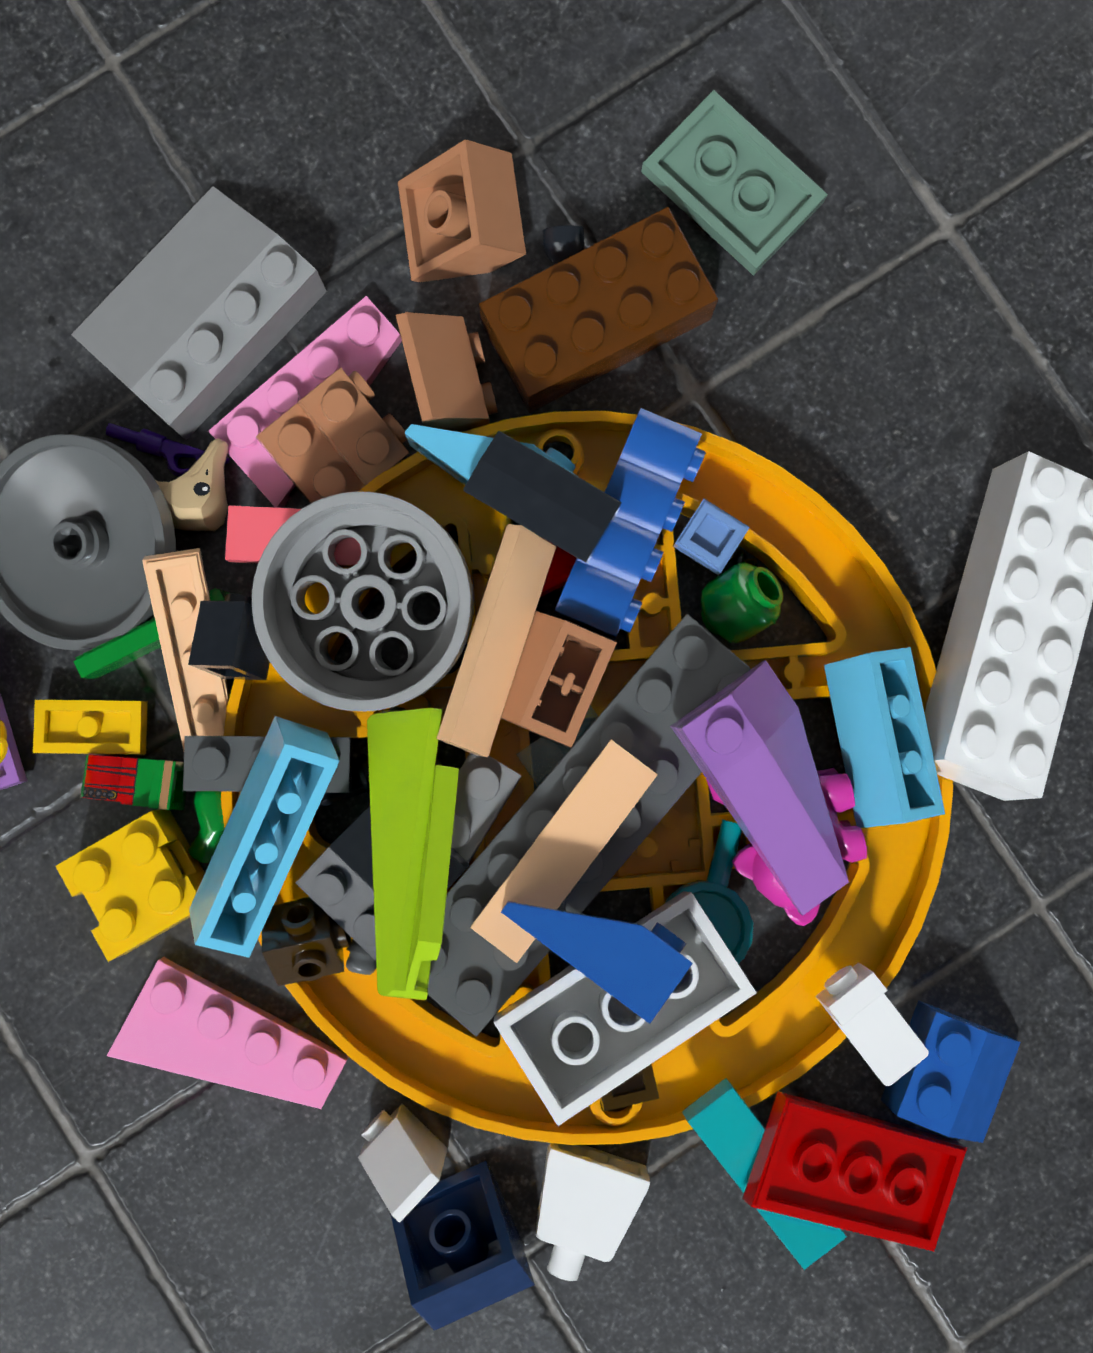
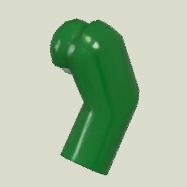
M196 791L194 805L200 831L188 851L194 859L203 863H210L225 829L221 806V791Z

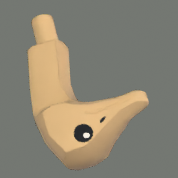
M219 438L211 441L204 454L179 478L171 482L155 480L167 501L174 529L182 531H216L224 524L228 511L224 465L228 454L227 442Z

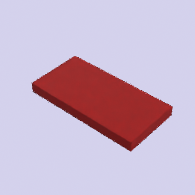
M778 1091L742 1199L754 1208L934 1252L967 1147L952 1139Z

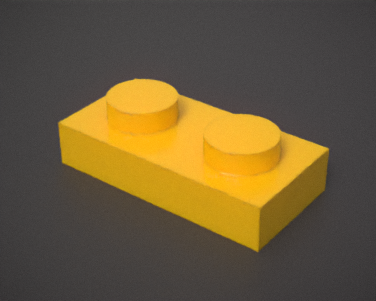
M35 700L33 753L146 754L147 702Z

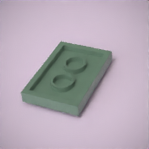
M714 90L643 162L641 170L651 182L753 276L824 203L828 195Z

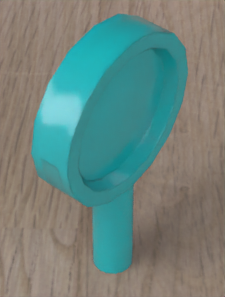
M722 820L707 880H697L680 886L666 899L665 903L683 891L692 892L739 964L745 958L752 944L753 920L746 903L734 890L728 888L733 868L732 861L737 853L742 830L737 823Z

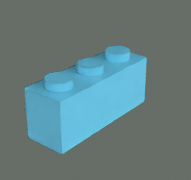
M911 647L871 652L825 664L824 669L845 772L851 781L855 798L853 812L856 826L867 828L904 824L945 814Z

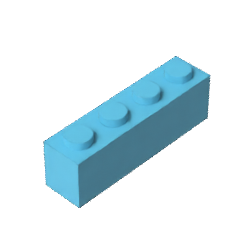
M277 716L274 717L189 908L195 945L250 957L340 761L327 732Z

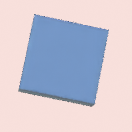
M703 499L673 547L719 575L750 527L708 500Z

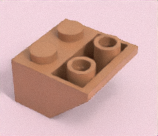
M535 611L501 718L568 748H572L617 642L563 619Z

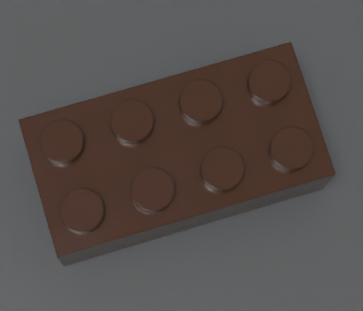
M666 207L479 303L482 325L528 412L531 413L711 320L718 298L669 207Z

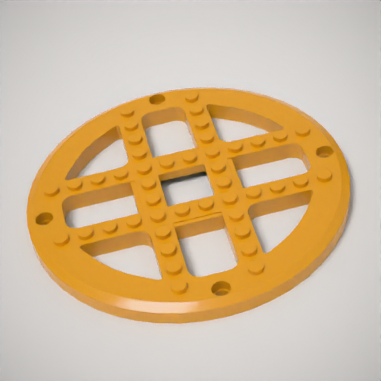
M609 411L550 412L510 418L462 433L494 438L497 432L501 431L518 442L534 444L542 451L549 443L556 441L564 442L571 446L574 453L571 462L576 468L573 473L605 492L637 418V414ZM681 424L702 433L696 448L706 451L694 481L691 482L683 478L675 498L685 501L680 514L691 518L702 500L706 499L749 526L750 528L739 546L764 563L789 587L827 637V642L731 650V652L751 669L766 660L793 700L830 698L824 669L825 664L871 652L911 647L925 712L936 674V667L930 648L909 602L883 561L855 527L820 494L776 463L736 442L693 426ZM416 452L378 475L358 492L381 493L399 498L424 511L447 532L457 531L459 549L470 571L474 592V615L467 640L468 644L507 524L513 525V520L463 491L464 484L421 453ZM662 528L654 548L664 553L652 581L649 582L641 578L633 596L634 599L643 603L631 631H626L627 649L613 651L584 719L597 718L681 621L673 531L670 532ZM402 543L392 550L391 567L396 573L417 556L415 548L410 543ZM315 583L310 586L305 594L306 606L314 614L322 612L329 603L328 590L321 583ZM369 588L361 594L359 598L361 613L378 593L379 590L377 588ZM341 632L333 635L328 642V653L332 660H334L347 635ZM270 663L267 680L234 679L226 710L223 736L266 737L274 717L277 716L327 732L329 737L368 738L367 720L371 715L382 710L366 712L347 711L318 703L288 684ZM460 667L453 673L447 674L424 694L397 705V707H403L407 710L423 708L442 709V723ZM502 718L500 719L489 756L517 772L522 777L471 859L470 865L534 792L529 730ZM465 751L466 759L470 752ZM702 772L600 892L649 887L651 912L662 906L666 899L680 886L697 880H707L722 820L737 822L730 812L711 814L708 783ZM937 775L945 814L904 824L861 828L867 846V859L853 863L849 862L846 870L849 883L836 891L821 922L801 950L774 979L756 992L755 995L725 1017L717 1019L652 1063L659 1099L630 1105L621 1111L604 1112L599 1098L558 1126L501 1034L500 1037L493 1038L480 1032L476 1037L455 1018L437 1009L426 1000L380 995L377 991V967L371 975L349 971L346 967V961L350 951L346 950L347 947L343 948L344 972L323 976L313 981L287 984L285 987L314 1024L349 1058L385 1085L429 1110L474 1128L522 1140L566 1145L623 1144L668 1137L692 1130L693 1128L687 1122L682 1111L725 1078L728 1079L747 1106L751 1107L800 1078L840 1045L846 1038V1035L815 997L825 989V982L837 971L851 965L853 967L860 963L873 971L886 989L890 985L922 929L939 882L949 838L953 781ZM221 791L224 828L241 792ZM853 808L837 812L838 821L849 820L851 826H856ZM314 818L274 905L309 897L295 882L331 845L324 841L317 832ZM743 831L737 853L748 844H751ZM458 879L451 885V887L447 890V892H448V891L452 888V886L458 881ZM261 931L260 936H259V938H258V941H259V943H260L261 946H262V931ZM549 952L500 1008L498 1013L551 979Z

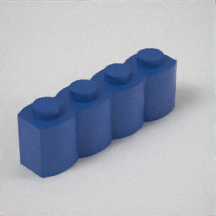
M640 409L605 490L606 494L622 502L589 562L585 563L578 558L576 559L555 608L554 615L615 640L619 629L627 632L631 631L643 603L633 598L641 578L649 582L652 581L664 553L654 548L662 528L670 532L673 531L685 501L675 498L683 478L691 482L694 481L706 451L696 448L702 433L645 409Z

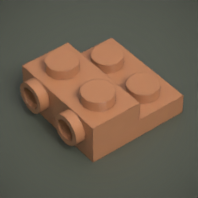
M341 367L255 437L310 504L328 496L358 492L378 475L393 467L409 454L403 445L407 440L403 427L389 413L381 418L369 403L375 397V394L368 383L358 372L354 371L348 376Z

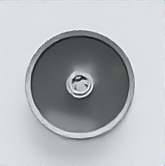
M50 435L30 441L14 450L0 463V613L17 630L36 642L57 649L74 651L96 648L148 622L154 615L142 560L144 556L176 552L175 530L171 512L153 476L134 456L121 447L90 436Z

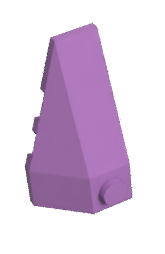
M764 660L670 727L799 914L803 916L848 884L849 880L799 708L767 661Z

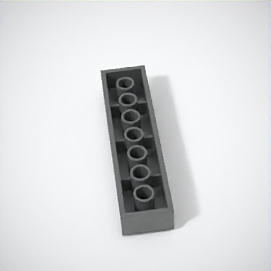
M688 614L676 625L447 892L442 944L438 959L432 960L430 964L428 995L476 1037L550 949L535 939L518 963H516L470 927L607 743L613 740L658 775L557 910L581 914L700 775L701 770L670 726L751 670V668Z

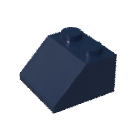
M487 1161L437 1182L400 1223L391 1215L411 1306L434 1331L535 1285L519 1232Z

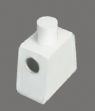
M548 1143L537 1214L536 1237L554 1245L547 1265V1270L552 1275L563 1280L576 1281L585 1255L603 1262H610L649 1189L650 1178L647 1166L586 1145Z

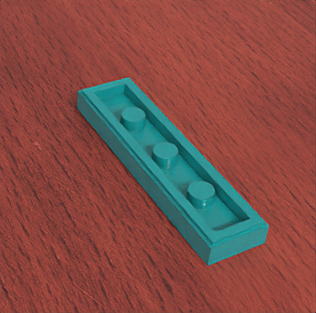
M725 1078L683 1110L682 1113L687 1122L744 1193L765 1128L728 1079ZM756 1208L804 1270L847 1237L840 1228Z

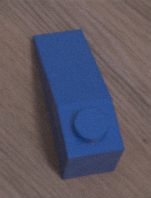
M508 901L501 910L502 914L649 1024L693 964L680 954L686 943L658 922L649 931L644 926L636 923Z

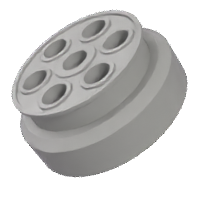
M347 492L325 497L302 508L291 516L273 535L263 551L254 576L252 613L256 634L264 653L275 670L288 684L306 697L323 705L347 711L366 712L391 708L410 701L427 692L447 675L463 652L470 634L474 615V592L470 571L458 545L450 534L432 517L416 506L393 496L374 492ZM355 538L361 547V557L356 565L344 569L335 560V548L343 539ZM410 543L417 553L416 564L409 572L398 574L391 567L390 554L397 545ZM315 583L323 584L329 593L327 607L318 614L311 612L305 603L306 591ZM375 587L383 594L385 606L378 617L368 619L359 609V598L365 590ZM430 592L440 602V614L434 622L425 625L414 617L412 607L419 595ZM339 632L347 635L353 646L351 657L343 664L332 660L328 653L329 640ZM393 637L402 640L408 649V659L399 669L387 666L381 655L384 643Z

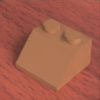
M465 139L398 181L411 281L426 282L491 273L526 255L512 153Z
M411 312L397 314L396 319L423 425L464 432L490 424L488 415L498 413L491 383L480 384L476 365L485 363L478 332L468 334L462 316Z

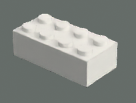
M681 892L636 922V924L644 926L649 931L653 929L657 922L686 943L680 954L693 963L650 1024L572 965L494 1016L495 1026L558 1126L756 994L755 989L692 892Z

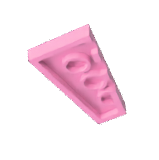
M365 296L208 430L215 439L219 438L227 442L230 457L275 508H284L291 498L289 494L295 485L255 437L340 367L348 376L354 371L358 372L370 386L402 342L400 333L371 300Z
M165 957L157 961L107 1054L108 1057L322 1109L349 1058L345 1053Z

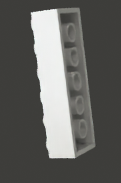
M1029 451L992 469L924 712L937 775L1003 801L1042 798L1093 602V480Z

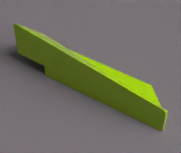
M423 708L376 713L367 720L377 991L382 996L426 1000L430 964L432 960L438 959L442 944L459 768L435 766L438 739L436 738L440 729L442 709Z

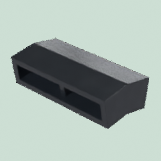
M498 431L463 489L466 493L585 563L589 562L622 503L501 431Z

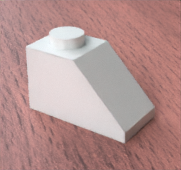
M403 1104L391 1115L382 1110L361 1134L367 1141L364 1143L358 1156L359 1161L389 1212L399 1223L440 1180L448 1149Z

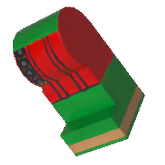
M86 755L80 797L121 802L120 804L155 809L184 810L187 791H183L184 762Z

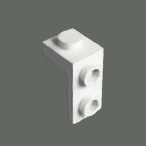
M857 963L853 967L849 965L840 969L825 982V989L815 996L884 1085H892L928 1056L927 1048L884 994L888 990L875 973L864 965Z

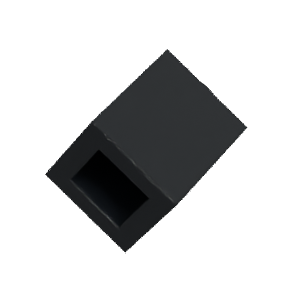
M226 594L224 601H201L188 665L222 679L267 680L270 661L264 653L256 634L252 613V597L241 594Z

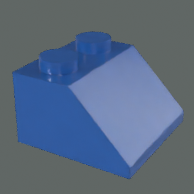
M918 1000L909 1026L927 1048L929 1054L892 1085L886 1086L881 1101L900 1118L947 1137L983 1143L1021 1042Z

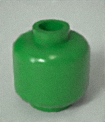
M748 563L734 565L708 582L702 590V620L710 632L721 636L727 641L734 643L747 641L776 623L781 613L783 592L778 580L766 568Z

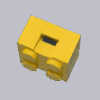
M170 810L150 811L55 866L72 897L84 894L99 922V926L91 930L108 962L129 953L190 917L189 908L205 872L199 861L190 855L188 851L190 845Z

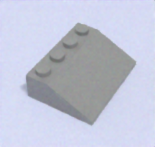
M212 186L71 335L169 426L187 440L327 291L318 271L277 233Z

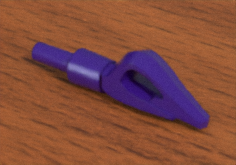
M109 423L106 428L107 436L135 444L137 451L159 457L163 456L170 472L178 477L189 470V468L183 469L179 467V459L196 458L198 460L205 452L204 450L167 439L163 435L144 428L137 432ZM226 458L225 464L229 463L231 458Z

